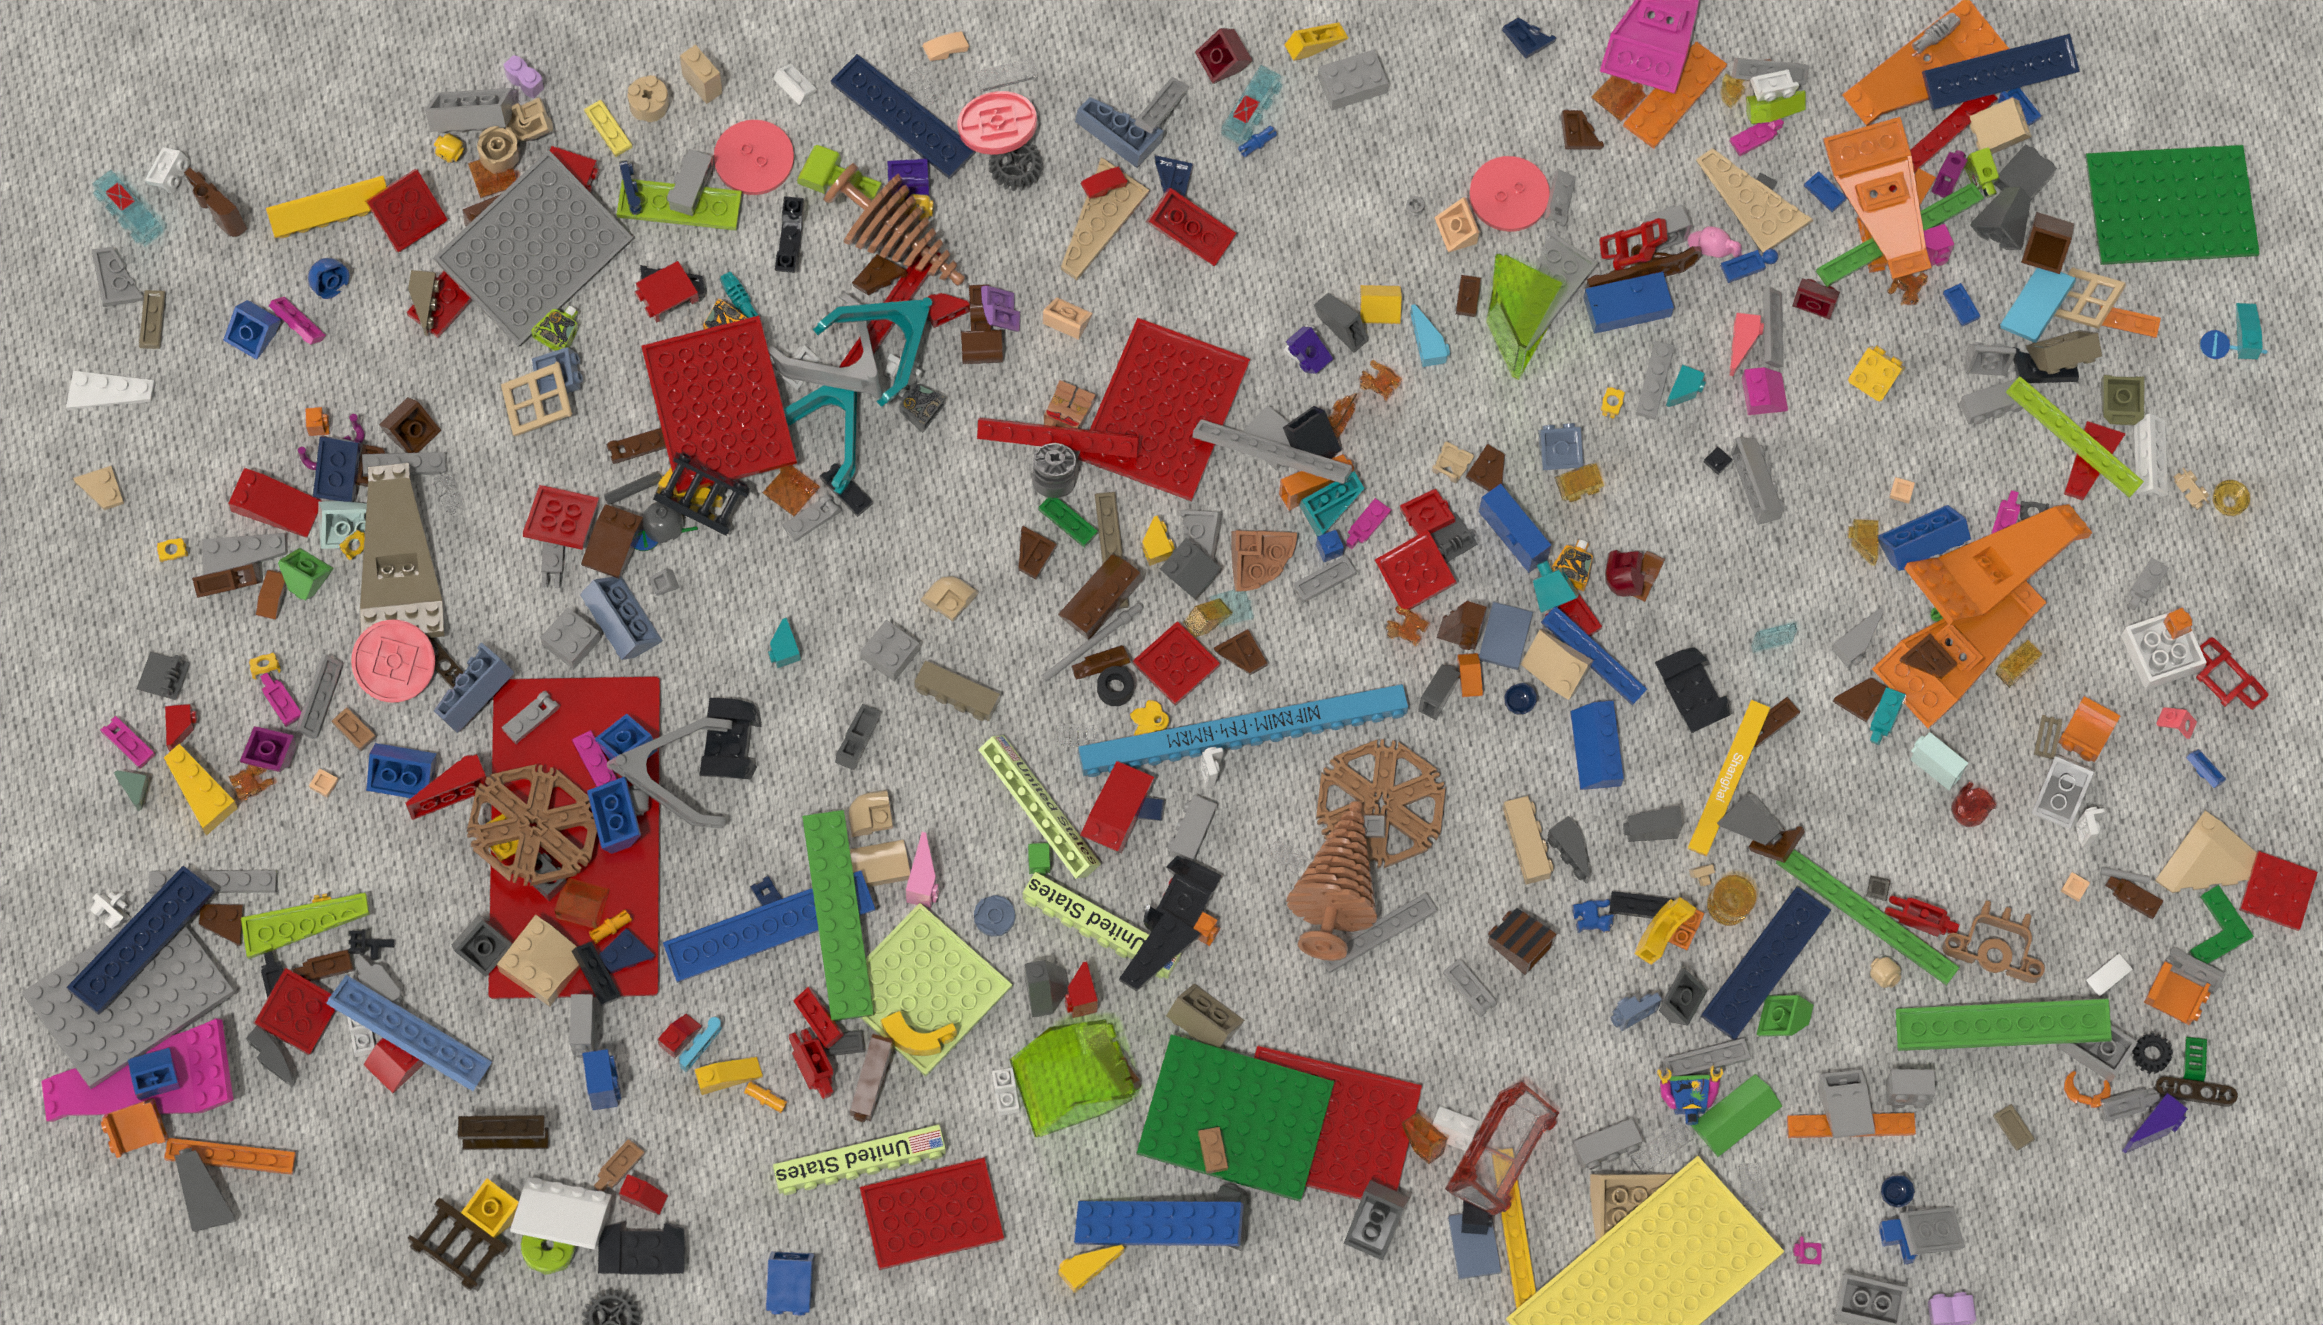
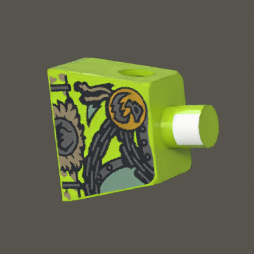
M568 306L563 313L557 309H552L532 328V337L553 351L566 347L570 348L578 332V324L573 320L578 311L571 306Z

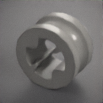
M1412 196L1407 200L1406 211L1408 214L1418 216L1423 212L1424 201L1422 198ZM1413 203H1417V206H1420V207H1418V208L1415 210V209H1413V206H1410V205H1413Z

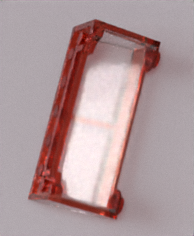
M1522 1081L1500 1091L1445 1190L1492 1215L1506 1212L1512 1204L1510 1202L1511 1196L1509 1195L1512 1187L1542 1133L1546 1130H1552L1556 1125V1118L1559 1112Z

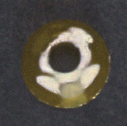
M2226 480L2219 483L2215 488L2213 504L2220 513L2226 516H2237L2248 508L2250 493L2241 482ZM2224 498H2233L2235 505L2233 507L2226 506L2223 502Z

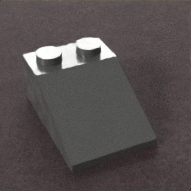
M1370 1180L1362 1195L1343 1244L1383 1261L1409 1197Z

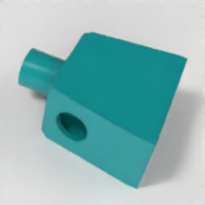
M1548 560L1537 564L1541 576L1534 578L1533 585L1541 613L1579 596L1561 567L1552 571Z

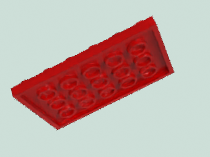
M985 1158L859 1187L879 1270L1004 1241Z

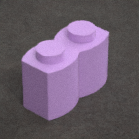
M513 55L503 64L507 79L512 84L519 86L526 96L535 99L544 90L541 75L533 68L527 67L525 61L520 57Z
M1966 1292L1955 1293L1954 1297L1938 1294L1932 1296L1933 1299L1928 1301L1931 1325H1970L1976 1322L1973 1295H1967Z

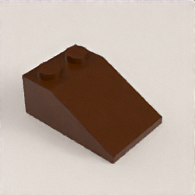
M605 504L594 526L581 565L619 579L644 531L643 517Z

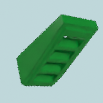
M2186 1037L2183 1079L2204 1082L2206 1077L2207 1039ZM2190 1046L2202 1047V1049H2191ZM2190 1054L2201 1055V1057L2190 1056ZM2190 1062H2191V1063H2198V1064H2201V1065H2200V1066H2198V1065H2190Z

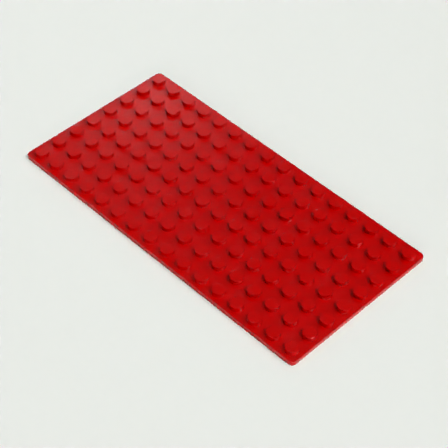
M659 678L509 679L493 696L492 774L535 764V772H537L538 767L542 765L543 773L547 774L550 768H553L552 776H555L557 769L588 795L587 791L596 788V785L575 748L572 739L590 730L596 738L626 714L650 733L653 740L659 738ZM547 691L550 699L560 705L559 709L520 742L515 744L502 730V727L532 703L539 694ZM545 704L540 706L542 711L547 708ZM657 748L658 751L647 758L646 768L650 778L659 784V748ZM603 752V754H604V756H605V758H606V760H607V762H608V761H609V758H608V757L606 756V754ZM613 771L617 779L622 778L621 775ZM528 779L506 782L504 786L527 805L531 782ZM627 780L628 787H629V786H634L632 783H630V782ZM554 787L551 792L548 810L576 804V800L562 788ZM649 796V810L644 812L643 816H636L641 836L631 847L611 854L601 848L598 832H596L590 862H588L586 867L578 863L581 867L580 873H577L576 876L567 877V885L550 901L534 886H530V882L525 886L524 878L518 877L516 883H513L514 874H511L509 881L490 865V923L513 944L533 917L537 915L554 927L576 947L592 942L598 955L627 928L655 955V959L637 963L636 966L626 967L612 974L609 971L608 973L621 997L656 996L658 994L659 802ZM491 805V820L502 815V813ZM534 822L533 824L530 823L529 827H531V828H532L533 826L536 827V826H537V823H536V822ZM584 826L559 830L563 836L580 850L584 848L587 836V829ZM539 846L538 851L541 854H547L555 868L560 867L562 869V864L544 848ZM491 850V854H492L496 859H498L497 856L494 854V852ZM515 854L501 861V863L505 866H511L514 863ZM535 864L534 869L540 870L543 865ZM557 880L546 883L552 885L556 883ZM623 910H626L631 917V922L617 929V933L614 935L610 934L598 943L592 940L589 934L590 931L602 925L607 918L610 920ZM497 965L489 973L488 995L491 999L536 998L500 973ZM580 968L557 998H571V994H592L593 997H596Z

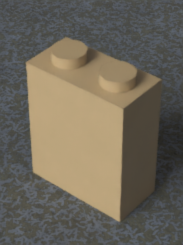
M696 44L680 55L683 78L706 104L722 94L720 72Z
M2013 97L1970 116L1972 122L1970 123V128L1977 136L1978 141H1976L1978 150L1989 147L1991 155L2032 137L2020 102Z

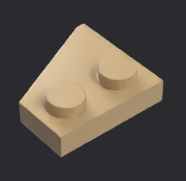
M112 466L73 478L75 484L80 486L103 510L124 504Z

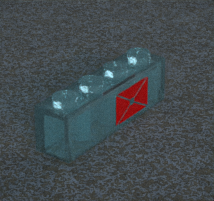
M1260 65L1222 125V136L1239 145H1242L1245 140H1250L1253 134V127L1260 124L1263 118V111L1270 108L1273 102V95H1278L1282 88L1281 75Z
M109 170L92 183L95 198L99 202L104 201L107 211L112 216L115 214L119 218L117 221L124 230L127 228L130 230V236L137 244L140 242L145 247L164 233L161 224L112 170Z

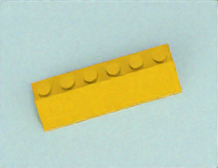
M384 176L267 207L266 211L274 237L287 238L292 233H305L310 228L326 227L332 222H344L353 216L362 217L367 215L371 210L365 201L387 187Z

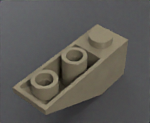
M411 270L408 286L409 294L425 336H428L429 329L433 328L434 318L431 316L432 311L436 310L437 299H435V293L439 292L440 280H437L435 272Z

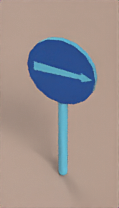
M2218 330L2206 332L2200 341L2201 351L2208 358L2212 359L2225 357L2229 349H2238V346L2230 345L2227 335ZM2262 350L2261 353L2267 354L2268 351Z

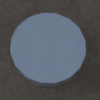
M998 895L985 897L975 907L974 923L984 935L991 937L1002 936L1008 933L1014 925L1015 910L1011 902L1005 897Z

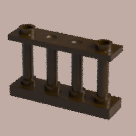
M545 1115L458 1116V1139H463L462 1150L548 1149L549 1128L545 1127Z
M439 1197L434 1203L437 1215L418 1239L409 1235L408 1240L411 1244L409 1247L418 1254L422 1251L462 1280L461 1285L469 1291L473 1288L478 1292L480 1287L475 1281L495 1256L497 1257L500 1254L502 1257H505L509 1252L508 1246L496 1237H492ZM447 1218L454 1221V1227L438 1248L432 1251L424 1244L441 1222ZM468 1231L471 1234V1239L452 1264H450L441 1256L460 1232ZM483 1242L488 1246V1252L470 1275L467 1276L459 1270V1267L477 1244Z

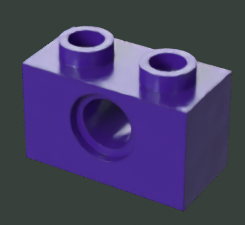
M1303 326L1285 341L1289 346V352L1294 357H1297L1300 362L1299 366L1305 373L1316 374L1333 360V357L1312 327ZM1307 347L1310 348V354L1308 356L1306 355Z

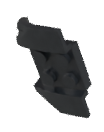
M1697 648L1680 650L1655 662L1664 684L1691 734L1733 714L1730 700L1727 696L1718 697L1703 668L1710 665V663Z
M709 697L707 718L731 720L732 729H728L727 732L707 730L705 752L701 758L699 776L750 780L757 769V766L751 760L746 759L751 725L762 727L760 712L754 704L746 701Z
M1176 856L1166 866L1168 871L1174 874L1157 909L1146 905L1143 922L1145 927L1151 932L1166 911L1194 928L1222 875L1190 859Z
M622 1222L604 1226L598 1245V1274H684V1228L668 1222L664 1223V1231H622Z

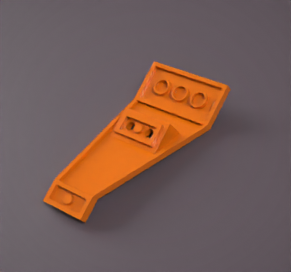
M1901 117L1823 138L1833 177L1885 257L1892 280L1931 269L1926 250L1912 156ZM1891 185L1895 186L1896 192H1890L1889 187ZM1875 191L1877 197L1872 198L1870 192Z

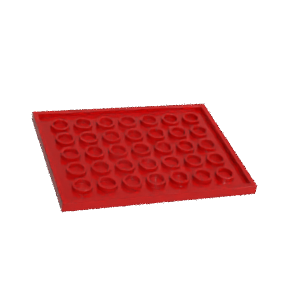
M760 316L641 345L672 473L678 464L673 461L676 452L680 454L682 452L692 457V460L732 480L797 464ZM685 467L676 484L678 494L685 493L688 490L696 472ZM703 477L697 489L712 486L714 481Z
M1137 318L1090 430L1139 436L1138 456L1134 458L1080 451L1078 460L1192 502L1216 445L1194 438L1193 430L1201 419L1224 426L1250 364V359Z
M1257 1046L1255 1059L1334 1081L1305 1187L1361 1200L1371 1180L1397 1192L1422 1085Z

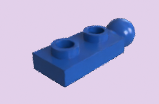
M1767 249L1760 256L1759 251L1755 250L1722 262L1720 267L1727 282L1730 283L1764 271L1766 268L1764 263L1769 265L1776 263L1778 253L1774 249Z

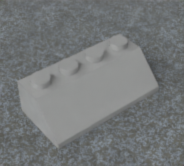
M512 88L436 93L425 110L430 132L438 131V133H445L453 130L463 132L469 129L481 131L493 126L505 128L512 117Z
M1735 438L1731 455L1757 525L1780 519L1784 511V505L1781 499L1778 500L1776 494L1778 492L1777 486L1774 481H1771V470L1769 464L1764 462L1762 446L1758 445L1756 439Z

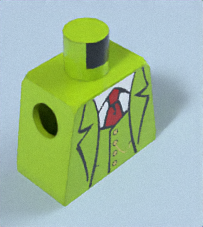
M1989 147L1970 153L1966 158L1967 163L1964 168L1970 182H1973L1978 190L1983 189L1986 198L1997 194L1994 183L1998 180L1999 175Z

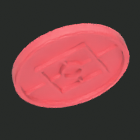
M997 91L983 94L970 101L963 108L958 118V131L963 143L976 152L991 155L1008 153L1022 147L1034 135L1037 128L1036 110L1028 99L1013 92Z
M746 120L732 125L720 136L714 149V164L720 179L732 190L741 191L742 194L761 195L777 189L786 181L793 168L794 152L790 139L778 126L763 120Z
M1515 156L1498 157L1483 164L1473 176L1469 192L1471 206L1479 219L1494 229L1508 232L1524 230L1538 222L1546 211L1550 195L1549 185L1542 171L1530 161Z
M384 620L367 628L357 639L351 658L352 671L359 686L371 697L384 702H402L417 696L427 687L435 669V653L429 638L417 626L403 620Z

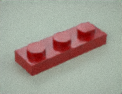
M807 987L793 1000L824 1047L829 1049L844 1035L836 1022L831 1019V1015L812 988Z

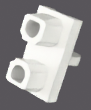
M892 354L889 355L887 358L888 365L885 369L887 377L891 379L896 377L901 356L898 358ZM914 361L908 384L905 386L909 389L922 379V371L917 369L920 364Z
M111 892L108 897L105 894L99 895L96 893L93 899L95 902L90 910L98 917H102L106 911L109 912L110 916L105 921V924L111 929H117L123 922L128 923L131 919L123 911L127 907V904L123 902L126 898L124 893L121 892L116 895Z

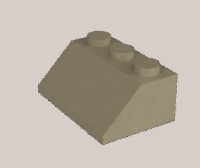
M2077 330L2026 345L2039 370L2047 371L2048 374L2058 373L2064 367L2066 369L2075 368L2081 362L2084 364L2096 361L2095 358L2102 357L2099 336L2096 332Z
M1195 983L1177 997L1166 1015L1173 1024L1183 1028L1191 1037L1203 1044L1221 1049L1225 1047L1245 1021Z

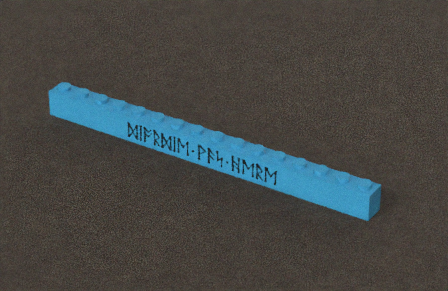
M1403 684L1079 746L1078 754L1083 776L1096 777L1102 772L1111 773L1116 761L1138 769L1144 764L1154 766L1165 760L1175 762L1185 756L1196 758L1211 747L1237 750L1242 748L1243 745L1251 744V746H1258L1263 741L1271 740V742H1278L1283 740L1284 737L1289 736L1291 738H1299L1305 733H1322L1325 729L1340 730L1344 726L1351 724L1356 727L1363 725L1367 721H1372L1373 723L1381 722L1384 718L1388 717L1398 719L1407 714L1408 704Z

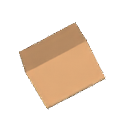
M1461 198L1434 217L1448 252L1477 244L1479 231L1466 198Z
M1056 297L1043 311V324L1079 340L1093 313Z

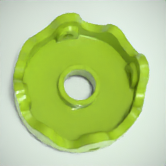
M523 1235L521 1253L525 1263L531 1270L550 1275L558 1271H564L569 1267L576 1250L575 1245L552 1241L554 1243L553 1248L550 1251H545L542 1249V1244L548 1240Z

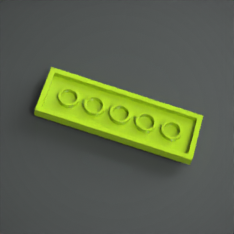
M632 179V181H636L638 193H635V196L640 198L642 207L639 215H633L629 209L623 180L621 182L617 218L737 230L742 196L741 191L704 187L693 216L670 209L667 196L670 189H674L675 184Z

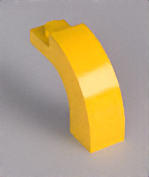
M1678 897L1675 901L1669 900L1646 928L1634 954L1652 965L1662 957L1673 933L1683 922L1694 915L1696 908L1681 897Z
M900 1011L881 1019V1026L887 1038L893 1039L894 1046L911 1055L930 1056L941 1052L940 1043H950L957 1036L953 1023L931 1033L915 1032L908 1027Z

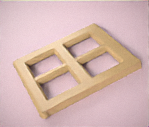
M2073 267L2067 275L2090 281L2083 294L2069 291L2067 296L2079 299L2071 312L2058 309L2054 316L2099 329L2126 287V283ZM2098 284L2114 288L2106 301L2091 297ZM2087 302L2103 306L2096 318L2080 314Z
M559 362L501 384L513 436H519L565 417L572 416ZM554 374L557 389L540 395L537 380ZM528 383L532 398L515 405L512 389ZM559 394L562 410L545 416L542 400ZM533 404L537 419L520 425L516 410Z

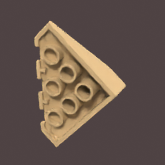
M2204 811L2155 881L2172 893L2191 887L2193 890L2209 888V885L2221 884L2222 886L2237 885L2238 881L2249 879L2256 852L2223 822L2207 811Z
M1590 1174V1199L1596 1242L1676 1174Z

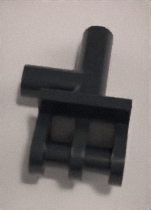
M362 929V931H349L348 933L351 936V939L348 940L350 945L348 953L363 955L365 947H371L370 959L379 960V947L394 948V939L365 938V929Z

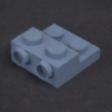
M566 347L532 358L533 371L559 362L567 393L581 389L580 383L583 382V377L577 369V364H580V358L570 348ZM554 374L537 380L540 395L557 389Z
M1575 423L1563 424V428L1556 429L1555 425H1543V430H1538L1542 470L1584 467L1581 427H1575Z
M1658 993L1645 995L1640 999V1003L1635 996L1630 999L1625 997L1617 1003L1618 1006L1612 1011L1613 1016L1610 1019L1616 1028L1619 1027L1621 1031H1624L1657 1012L1662 999Z

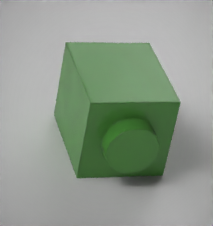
M1049 843L1028 844L1029 874L1034 875L1037 872L1045 876L1046 873H1050Z

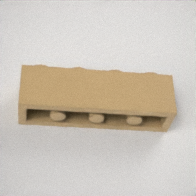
M1528 796L1505 801L1503 811L1525 884L1550 879L1551 872H1553V864L1551 859L1547 860V845L1545 840H1541L1540 837L1542 829L1540 822L1536 821L1534 814H1536L1534 803L1529 801Z

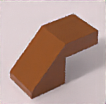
M1649 551L1645 552L1640 573L1644 575L1642 595L1633 597L1644 602L1646 601L1663 566L1664 558Z
M267 570L258 596L257 616L275 620L278 618L280 600L286 592V583L281 572Z

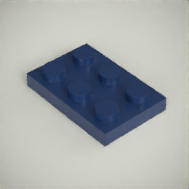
M327 436L319 437L313 497L354 502L361 442Z

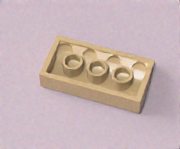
M904 840L850 849L853 873L861 870L867 887L909 880L910 869Z

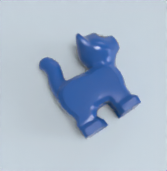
M1606 899L1604 901L1595 900L1586 901L1583 904H1574L1572 906L1574 919H1577L1579 916L1583 919L1577 921V932L1581 933L1583 930L1599 929L1603 933L1610 932L1613 926L1614 915L1598 916V908L1609 906L1610 901Z

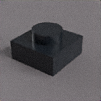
M1717 446L1704 459V463L1719 475L1733 459Z

